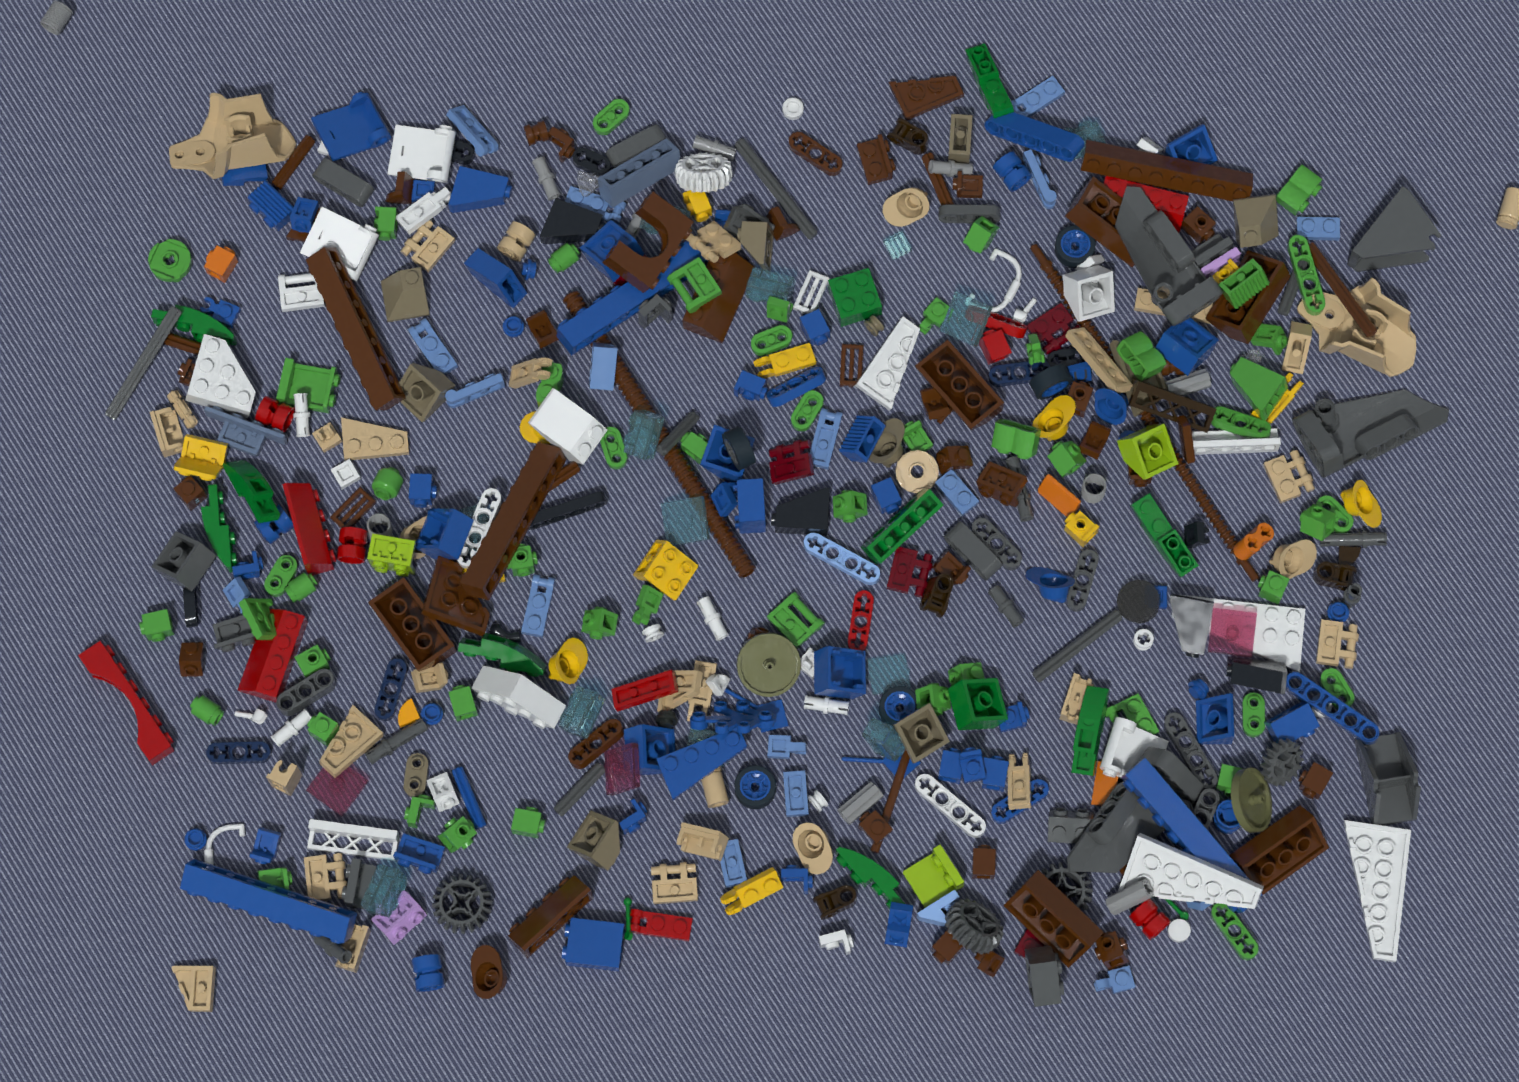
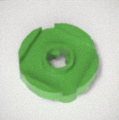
M167 239L165 242L157 243L153 246L148 256V262L152 273L159 280L179 282L189 272L192 265V257L185 244L175 239ZM173 256L175 262L167 265L165 259H170Z

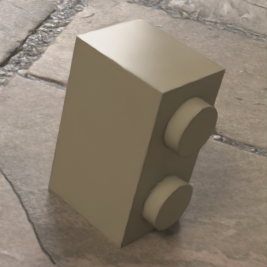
M951 114L948 160H954L955 163L969 164L973 115Z

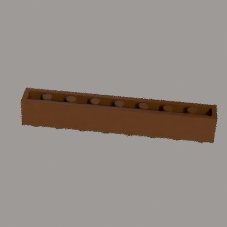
M1086 140L1081 159V171L1232 202L1233 199L1250 197L1253 188V173Z
M323 247L306 259L309 272L314 277L317 289L326 303V309L331 314L335 322L334 326L342 337L344 348L348 351L352 359V365L360 376L361 384L366 389L370 404L375 411L389 410L406 399L405 394L337 248Z
M537 442L535 448L530 452L529 459L520 470L518 479L511 486L508 497L502 503L500 511L492 521L487 535L482 539L477 553L472 557L467 571L461 577L460 584L467 595L490 600L566 461L560 447Z

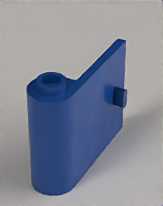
M358 92L353 95L348 106L311 117V121L332 161L381 146L391 139V135L368 93Z

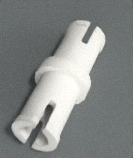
M307 393L293 394L295 403L293 418H296V437H309V417L311 415L308 412Z
M706 596L700 599L697 605H699L705 617V624L709 625L716 641L726 638L729 634L720 619V613L716 612L710 597Z
M808 695L805 696L804 709L823 711V714L831 712L848 715L849 712L848 706L850 701L833 700L828 696L819 698Z
M303 709L291 721L287 720L285 722L286 725L270 737L280 747L293 735L297 736L299 734L298 731L312 717Z

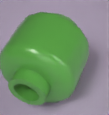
M393 467L378 470L372 482L374 494L382 500L397 497L403 484V478L399 471Z

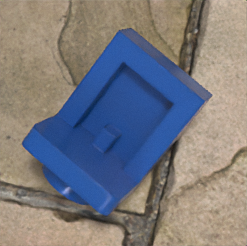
M634 798L630 802L635 813L619 822V828L624 835L628 832L630 834L636 832L641 828L640 824L647 821L645 816L647 813L646 808L641 801L637 803Z
M260 827L257 832L254 848L250 852L249 857L255 859V862L260 864L271 863L276 858L281 833Z
M787 865L786 869H781V882H804V894H808V888H813L812 875H808V868H799L798 865Z

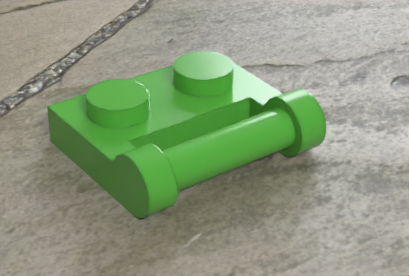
M700 257L667 277L670 285H674L685 302L689 313L697 311L702 305L722 294L721 289ZM685 276L698 295V298L695 300L692 299L680 281L682 277Z
M793 592L767 615V619L798 649L815 632L819 631L825 625V622L821 618L818 619L799 599L800 596ZM791 605H794L812 624L809 628L789 609Z
M1139 693L1106 709V717L1110 718L1112 724H1114L1115 718L1119 717L1117 713L1122 711L1126 719L1137 724V728L1153 735L1160 732Z

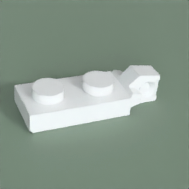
M444 187L438 193L433 192L430 194L428 192L397 215V222L410 235L446 207L451 197L450 191Z

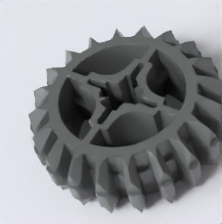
M1059 862L1058 869L1055 868L1054 864H1050L1051 872L1046 868L1042 869L1043 875L1049 880L1058 876L1056 887L1060 889L1062 883L1064 892L1069 893L1065 894L1067 898L1081 895L1076 906L1079 909L1088 910L1089 906L1084 902L1089 903L1092 901V898L1087 895L1091 894L1093 889L1085 888L1091 884L1090 880L1083 881L1087 875L1085 872L1080 875L1077 874L1078 872H1069L1068 864L1066 868H1063L1062 862ZM1066 877L1073 879L1079 888L1068 885Z
M459 874V880L456 881L452 875L450 876V884L446 880L442 881L445 886L444 889L439 886L436 888L440 895H433V899L439 901L432 903V908L438 909L433 914L435 917L441 916L437 922L439 924L445 923V930L453 926L452 932L454 934L457 933L458 928H461V933L465 934V928L469 927L470 932L473 933V925L476 924L478 928L482 927L479 922L480 919L485 922L488 921L484 913L491 914L492 912L490 908L486 907L493 904L492 900L486 899L491 896L490 891L483 892L487 888L486 884L478 886L480 884L479 878L472 882V875H468L466 880H464L463 874ZM464 887L470 888L473 891L459 894L455 889ZM450 894L453 898V904L449 907L450 910L445 913L444 903L446 897ZM479 895L480 907L477 913L474 914L471 904ZM456 897L459 900H463V902L467 900L465 903L468 911L465 908H461V906L458 908L459 904ZM465 914L469 919L458 921L451 917Z
M968 898L965 900L960 899L950 907L946 914L945 926L949 928L948 933L952 934V939L957 940L959 945H963L966 950L970 949L974 954L976 952L981 955L983 953L988 954L1000 944L1004 935L1002 932L1003 926L1000 925L1001 920L995 917L996 913H992L990 908L984 907L983 903L978 904L976 900L970 901Z

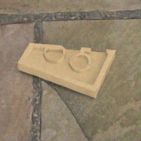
M341 417L345 461L348 459L360 460L409 455L407 431Z
M352 705L346 719L341 723L339 731L322 755L320 765L336 778L383 737V732Z

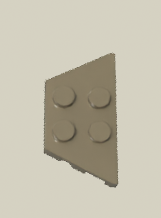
M1113 340L1109 346L1117 367L1130 382H1132L1133 378L1139 380L1132 372L1129 364L1118 354L1116 348L1119 345V341ZM1161 372L1143 380V382L1167 390ZM1131 387L1130 391L1125 392L1128 401L1133 393V387ZM1140 391L1135 403L1142 405L1150 401L1147 393ZM1130 406L1134 417L1144 412L1141 409Z

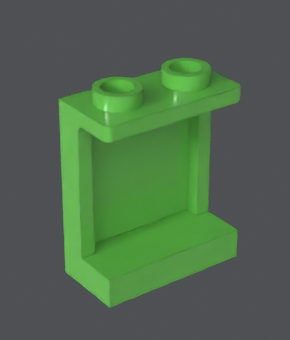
M285 358L276 399L279 405L285 403L295 407L293 394L307 393L308 410L329 413L330 408L335 405L336 395L334 390L335 387H339L341 375L338 374L336 367H331V369L297 364L294 359Z

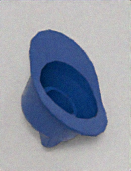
M1106 388L1096 390L1094 406L1097 415L1109 424L1118 425L1123 423L1128 409V398L1126 395Z
M1044 567L1030 568L1025 574L1029 581L1038 585L1043 598L1060 603L1066 602L1069 587L1075 583L1073 577Z

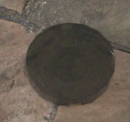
M1146 580L1128 582L1122 587L1117 597V607L1121 615L1126 620L1138 624L1149 622L1158 613L1159 605H1161L1158 590Z

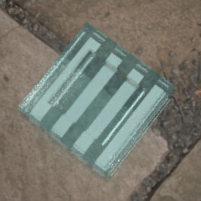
M902 231L883 240L892 260L912 251Z

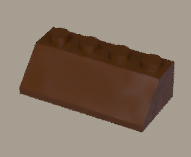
M1092 177L1072 202L1065 217L1130 267H1133L1135 264L1115 228L1122 198L1095 177Z
M1249 250L1238 267H1242L1253 258L1263 268L1270 284L1266 285V288L1256 293L1255 296L1249 298V301L1239 306L1238 309H1235L1222 294L1205 318L1229 338L1249 344L1291 277L1284 262Z
M737 253L725 259L718 255L719 259L715 263L710 260L708 261L706 268L721 289L722 294L702 305L693 313H689L686 310L682 319L683 329L723 344L755 271V267ZM694 292V295L692 297L693 300L698 298L696 292Z
M946 340L915 365L920 374L970 430L987 424L1003 411L1004 402L949 340Z
M404 577L368 602L418 672L431 668L437 663H442L456 653L454 644L434 618L421 614L424 604Z
M1299 805L1229 856L1251 881L1264 886L1262 891L1264 895L1326 851L1329 846L1315 817Z
M1039 870L1003 905L1045 946H1051L1053 952L1058 953V958L1068 968L1103 934V931Z
M575 875L571 878L566 877L559 884L560 888L554 894L550 892L543 898V904L539 908H532L526 914L527 918L521 924L517 922L509 930V940L527 959L593 899L591 889Z

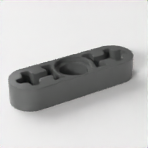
M942 205L939 207L938 219L943 223H974L983 216L992 223H997L1000 221V208L995 205Z
M986 518L976 519L972 524V532L993 552L1005 569L1016 570L1019 568L1022 560L1020 552ZM977 525H986L985 531L990 535L987 541L984 540L987 535L983 531L977 532ZM993 539H1000L1003 546L1000 549H993L990 542ZM1006 547L1009 548L1007 554L1010 557L1016 556L1015 564L1013 562L1007 563L1008 557L1003 553Z
M1084 550L1078 559L1073 576L1075 583L1070 586L1066 601L1068 608L1074 612H1079L1086 606L1099 561L1097 553L1093 550ZM1087 556H1091V560L1094 563H1090L1088 571L1084 570L1086 561L1083 558L1086 559ZM1078 576H1086L1089 579V583L1086 586H1080L1076 581ZM1077 590L1086 591V593L1081 592L1080 601L1083 603H1078L1077 606L1073 605L1074 601L1070 599H1075Z

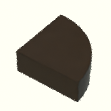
M1339 546L1338 564L1352 565L1359 557L1361 547Z

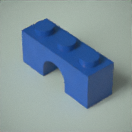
M948 748V751L943 750L938 777L939 781L960 784L962 772L959 753H961V750ZM982 754L986 774L982 788L1004 792L1009 761H1004L1005 758L1000 756L986 758Z

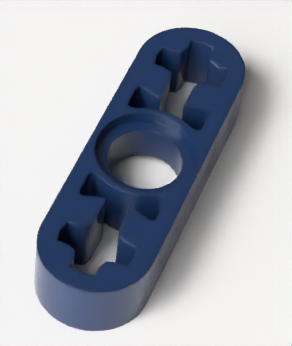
M1029 361L996 365L990 369L989 382L995 387L1030 383L1031 379L1040 372H1032V377H1029V367H1032L1031 371H1037L1039 366H1042L1043 370L1051 366L1047 361L1045 363H1033V365H1030ZM1021 368L1025 370L1026 376L1024 378H1017L1014 376V371ZM1007 370H1010L1011 380H1008ZM996 372H1000V375H1006L1002 376L1001 380H997V377H993L995 376Z
M392 659L387 665L374 708L377 718L381 721H389L395 715L408 672L406 663L402 659ZM397 664H400V667L403 670L398 671L396 676L397 680H400V682H397L393 679L394 670L392 669V667H397ZM393 684L397 687V692L391 696L387 695L385 688ZM383 697L389 700L388 709L390 713H385V716H382L379 710L380 708L384 709L386 701L382 700Z
M262 741L212 743L206 750L207 758L213 764L265 763L271 758L272 754L269 745ZM242 747L245 749V755L239 759L233 757L234 749ZM248 747H251L252 752L259 751L260 747H263L264 751L267 752L262 757H259L256 753H251L252 758H249ZM217 748H219L220 752H227L226 748H229L228 754L230 758L227 759L226 754H220L215 759L211 753H214Z

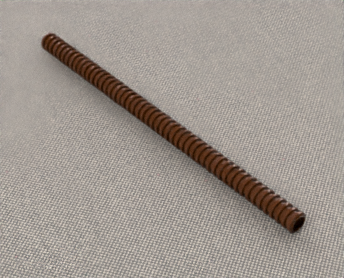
M573 291L563 299V303L567 304L566 308L570 310L571 315H574L573 317H575V314L580 309L589 308L587 303L583 302L584 299L580 296L579 291ZM606 334L594 341L611 344V341L607 340L608 336ZM617 356L615 384L619 385L618 389L622 391L623 396H626L625 400L629 402L630 407H633L632 411L636 412V417L640 418L639 422L643 423V428L647 429L646 433L650 434V439L654 440L653 444L658 447L670 433L666 432L667 428L663 427L664 423L662 421H659L660 417L656 416L657 412L655 410H652L653 406L649 405L650 401L648 399H645L646 395L642 394V389L639 388L638 383H635V378L632 377L631 372H628L629 369L625 367L624 361H621V356ZM676 444L664 456V461L668 462L667 466L671 467V472L675 473V478H678V483L682 484L681 487L685 489V494L689 495L688 498L692 500V505L696 506V511L700 512L699 516L703 517V522H707V528H710V533H714L713 537L717 539L718 545L721 544L720 548L724 550V555L728 556V561H732L731 566L735 567V572H739V578L749 576L755 571V565H752V560L748 559V554L744 553L745 549L741 548V543H737L738 539L734 537V532H730L731 528L727 526V521L723 520L724 517H720L715 504H712V498H709V493H705V487H702V482H698V476H694L695 472L691 471V465H687L688 461L684 460L685 456L680 454L681 450L677 449L678 445Z

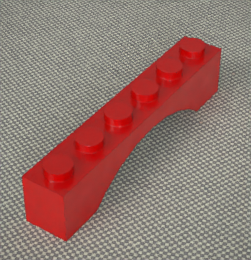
M99 641L79 654V658L93 678L115 686L131 702L138 724L137 744L152 766L174 752L171 746L174 741L168 732L162 733L159 728L162 726V723L157 716L149 714L147 710L151 707L144 697L139 699L135 693L139 689L133 680H126L124 674L127 672L120 662L116 664L112 659L115 654L108 644L104 646Z

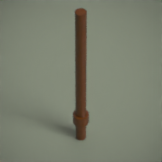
M905 747L882 813V817L887 823H889L910 760ZM883 840L877 845L873 842L870 851L879 853Z

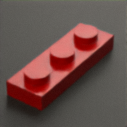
M672 669L611 689L614 709L617 711L678 692L675 672Z

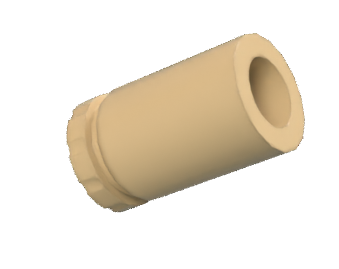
M1510 187L1506 189L1496 223L1505 229H1516L1519 221V189Z
M720 766L709 776L701 780L708 808L720 807L729 803Z

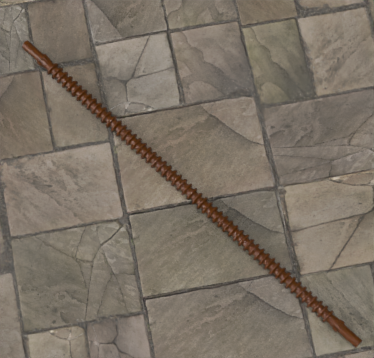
M1034 244L1030 249L1041 264V270L1047 273V279H1051L1050 284H1054V289L1058 290L1057 294H1061L1060 299H1064V304L1068 305L1067 309H1071L1064 296L1062 276L1057 275L1058 271L1054 270L1052 261L1046 258L1038 244ZM1077 321V324H1081L1080 328L1085 327L1115 363L1114 357L1111 356L1112 351H1108L1109 347L1104 345L1105 341H1101L1102 336H1098V331L1094 330L1095 326H1091L1092 321ZM1144 411L1139 414L1142 416L1141 420H1145V426L1159 424V422H1155L1156 417L1151 416L1152 413ZM1175 452L1178 465H1175V471H1179L1178 476L1183 477L1182 482H1186L1185 486L1190 488L1189 492H1193L1192 497L1197 498L1196 502L1200 503L1199 507H1203L1202 512L1207 513L1206 518L1211 519L1209 522L1214 524L1213 528H1217L1216 533L1221 534L1220 539H1224L1223 543L1228 545L1227 549H1231L1230 554H1234L1233 548L1238 540L1235 541V535H1231V530H1227L1228 525L1223 524L1225 520L1220 519V514L1217 515L1218 510L1213 509L1214 504H1210L1211 499H1207V494H1203L1204 489L1199 488L1200 483L1197 484V479H1193L1194 474L1189 473L1190 468H1186L1187 463H1183V458H1179L1180 453ZM1235 556L1238 566H1242L1252 582L1260 578L1248 561L1249 559L1240 560Z

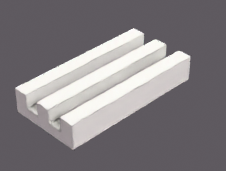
M809 270L793 310H799L803 314L815 311L826 289L829 277ZM813 276L816 279L804 305L801 306L800 303ZM823 280L811 309H808L819 281Z

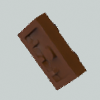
M878 134L877 139L858 143L856 147L867 185L892 179L895 165L893 159H889L887 152H890L887 139L883 140L882 134Z
M989 461L976 482L982 496L994 498L1005 506L1017 507L1019 504L1017 497L1028 480L1025 475Z

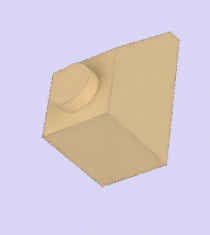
M1291 321L1282 364L1283 371L1303 374L1313 325Z

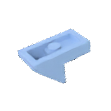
M953 890L918 912L917 919L921 922L946 927V916L943 911L946 910L948 912L950 907L959 901L960 897L956 890Z

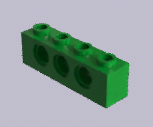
M922 489L861 546V549L874 563L881 564L943 506V503L930 489Z

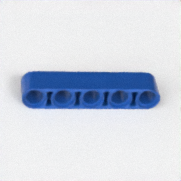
M1015 112L993 118L991 115L984 123L987 132L996 137L1067 162L1073 161L1085 145L1083 139L1077 134Z
M1292 672L1287 676L1286 688L1292 695L1301 701L1309 703L1311 708L1363 743L1371 745L1378 741L1379 729L1375 723L1301 673ZM1298 678L1302 684L1299 688H1292L1289 685L1290 680ZM1310 691H1318L1320 698L1316 701H1311L1307 695ZM1330 703H1335L1339 709L1336 713L1331 714L1326 711V706ZM1347 716H1354L1357 719V723L1354 726H1348L1344 720ZM1367 728L1373 729L1376 733L1371 739L1363 736V731Z

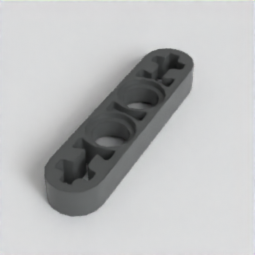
M1169 713L1164 720V728L1187 768L1201 783L1204 776L1201 772L1199 775L1196 772L1207 767L1204 773L1207 778L1212 777L1213 779L1211 780V785H1208V783L1203 784V790L1214 789L1218 782L1217 774L1186 721L1179 713ZM1171 718H1173L1174 721H1179L1177 727L1180 731H1182V729L1185 730L1184 732H1180L1176 737L1174 736V734L1177 733L1176 728L1174 726H1169ZM1181 737H1188L1191 740V746L1188 748L1181 747L1179 739ZM1192 756H1199L1202 759V765L1199 767L1192 766L1190 758Z

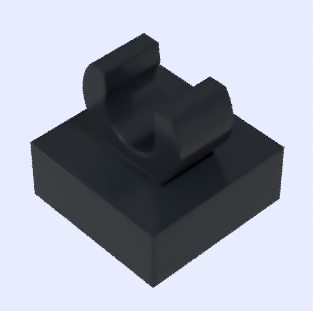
M1196 521L1184 526V539L1187 548L1192 549L1210 543V540L1205 539V533L1209 532V529L1204 527V522Z

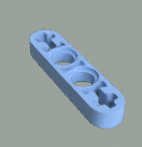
M809 533L805 536L804 548L809 554L864 584L874 585L879 581L880 570L875 564L818 533ZM814 539H817V544L819 546L823 547L824 543L827 545L823 548V552L821 554L819 553L820 548L815 545L813 546V548H811L810 543L808 541H813ZM831 548L836 549L839 553L838 557L835 559L828 558L826 555L827 550ZM848 559H855L858 565L855 569H848L845 566V562ZM861 564H864L863 570L867 572L874 570V575L876 577H870V579H867V574L862 570L860 575L857 574L860 571Z

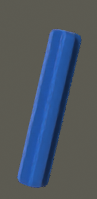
M457 767L452 770V774L475 829H481L486 826V822L463 767Z

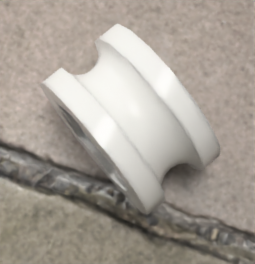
M660 624L649 626L642 631V634L646 635L645 641L647 643L656 641L664 636V633L660 631Z
M1140 629L1134 636V646L1142 651L1148 650L1153 644V634L1147 629ZM1143 635H1146L1147 640L1150 642H1145L1144 645L1140 644V640L1137 638H1142Z
M815 790L813 796H808L809 801L818 812L822 811L823 806H828L827 801L819 791Z

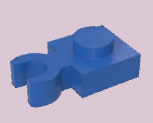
M205 297V302L211 305L207 309L200 307V311L207 315L213 314L212 318L224 326L232 328L241 311L240 307L221 299L219 304H215L212 298Z

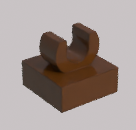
M990 951L988 954L983 953L982 955L977 952L974 957L980 962L977 968L993 978L1005 958L993 951Z

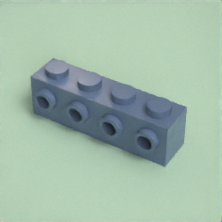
M666 138L598 178L600 196L613 208L675 172L676 164L680 160L679 149Z

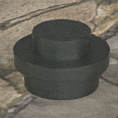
M660 711L656 717V724L663 728L671 729L678 723L676 714L673 711Z

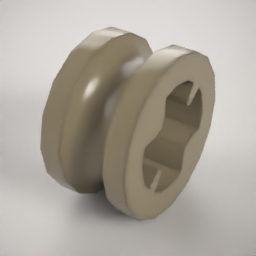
M874 315L870 316L869 321H864L867 330L875 337L878 336L879 331L884 330V326Z

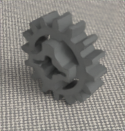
M1288 738L1286 740L1279 739V743L1273 742V748H1267V755L1262 756L1265 762L1260 764V767L1264 768L1261 772V775L1265 776L1264 780L1276 787L1278 785L1285 786L1286 781L1291 783V777H1297V770L1302 769L1299 763L1304 761V758L1300 757L1303 753V750L1299 749L1300 745Z

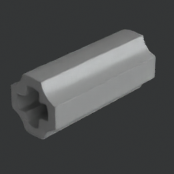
M1206 369L1193 372L1188 376L1184 375L1165 381L1168 391L1182 396L1211 387L1210 376Z
M870 782L837 811L844 821L851 825L883 798V794L875 784Z
M1143 879L1108 896L1105 899L1106 906L1109 908L1110 913L1117 915L1152 898L1154 895L1153 888L1149 881Z

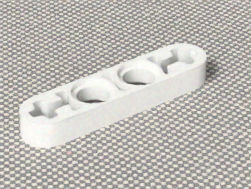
M489 488L483 492L472 517L474 520L457 560L462 568L468 569L471 560L464 563L462 555L466 556L469 551L468 547L465 546L468 545L472 548L470 553L472 558L477 553L482 539L487 535L491 523L498 513L502 498L499 491L494 488ZM492 494L495 495V499L497 500L491 502L490 509L493 510V512L487 509L489 503L487 497H491ZM482 513L488 514L490 517L486 524H481L477 521L478 516ZM473 533L480 534V542L476 544L469 541L470 535Z
M921 774L917 777L915 789L923 798L970 837L979 838L984 834L986 824L978 814L929 774ZM921 780H922L923 782H925L926 780H928V781H929V787H930L932 790H934L935 786L938 788L937 790L934 791V793L932 794V797L929 796V794H931V791H930L928 788H926V787L923 788V789L920 788V787H921V783H920ZM939 793L946 794L948 796L947 803L943 805L938 804L935 800L936 795ZM957 807L963 808L965 816L961 819L955 818L952 814L953 809ZM969 815L972 816L970 821L973 824L980 823V832L978 830L971 831L972 825L968 822L966 825L962 824Z

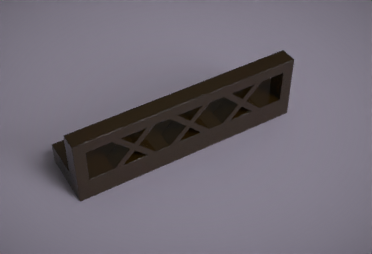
M1135 378L1132 379L1131 383L1134 390L1128 403L1129 406L1177 422L1174 410L1184 406L1189 414L1186 416L1187 420L1191 419L1192 423L1189 422L1191 428L1208 433L1217 410L1216 408ZM1140 391L1147 393L1150 401L1142 405L1135 403ZM1164 399L1167 401L1169 408L1160 412L1157 410L1155 402ZM1200 413L1207 414L1203 427L1197 425L1194 416Z

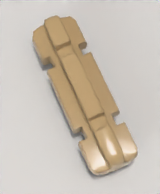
M177 390L171 391L167 398L170 403H173L172 406L181 420L184 419L183 423L188 429L195 427L198 421L194 415L192 416V411L184 399L181 400L182 396Z

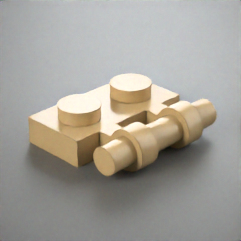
M430 220L419 227L411 239L408 238L405 241V246L400 251L405 256H408L411 251L415 252L411 257L412 261L428 273L455 242V238L439 226L433 232L430 231V228L434 225ZM423 237H426V241L421 246H419V241Z
M715 221L697 230L698 236H694L691 233L686 239L694 250H699L702 257L713 263L718 261V255L725 259L741 249V243Z
M1298 450L1290 452L1291 462L1287 463L1283 455L1263 464L1280 504L1301 496L1299 487L1305 486L1307 492L1315 489L1312 483L1313 478L1311 474H1308L1304 465L1306 462L1300 456ZM1293 469H1297L1300 478L1297 480L1294 479L1291 472Z
M1321 619L1316 664L1338 667L1339 658L1345 660L1344 668L1353 669L1354 661L1357 658L1355 647L1356 642L1359 640L1358 626L1350 624L1348 631H1342L1343 622ZM1341 639L1347 641L1346 650H1340Z
M342 853L333 854L334 862L327 863L326 854L304 857L307 894L309 897L321 901L331 900V891L337 890L338 899H342L343 886H347L344 876L346 865L343 861ZM328 871H335L336 882L329 881Z
M680 862V865H667L664 863L660 864V866L651 867V875H660L661 880L652 881L653 904L698 901L696 877H687V873L696 872V864ZM680 873L681 879H667V874Z

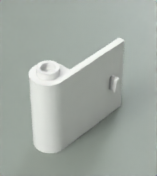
M396 125L387 174L397 176V172L405 171L414 179L447 183L456 132L452 131V127L447 125H440V128H435V130Z
M321 207L300 253L310 257L323 247H336L350 278L357 281L379 234L376 233L377 229L371 225L365 224L363 227L331 210Z
M1116 717L1100 769L1103 770V774L1106 776L1121 778L1140 760L1148 747L1166 750L1169 741L1137 728V724L1131 720Z

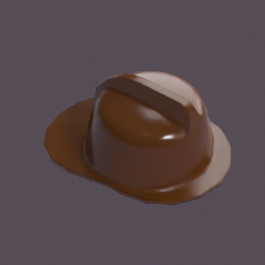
M490 945L478 947L471 957L473 988L478 997L490 999L496 994H500L505 988L507 973L502 967L500 955L494 947Z

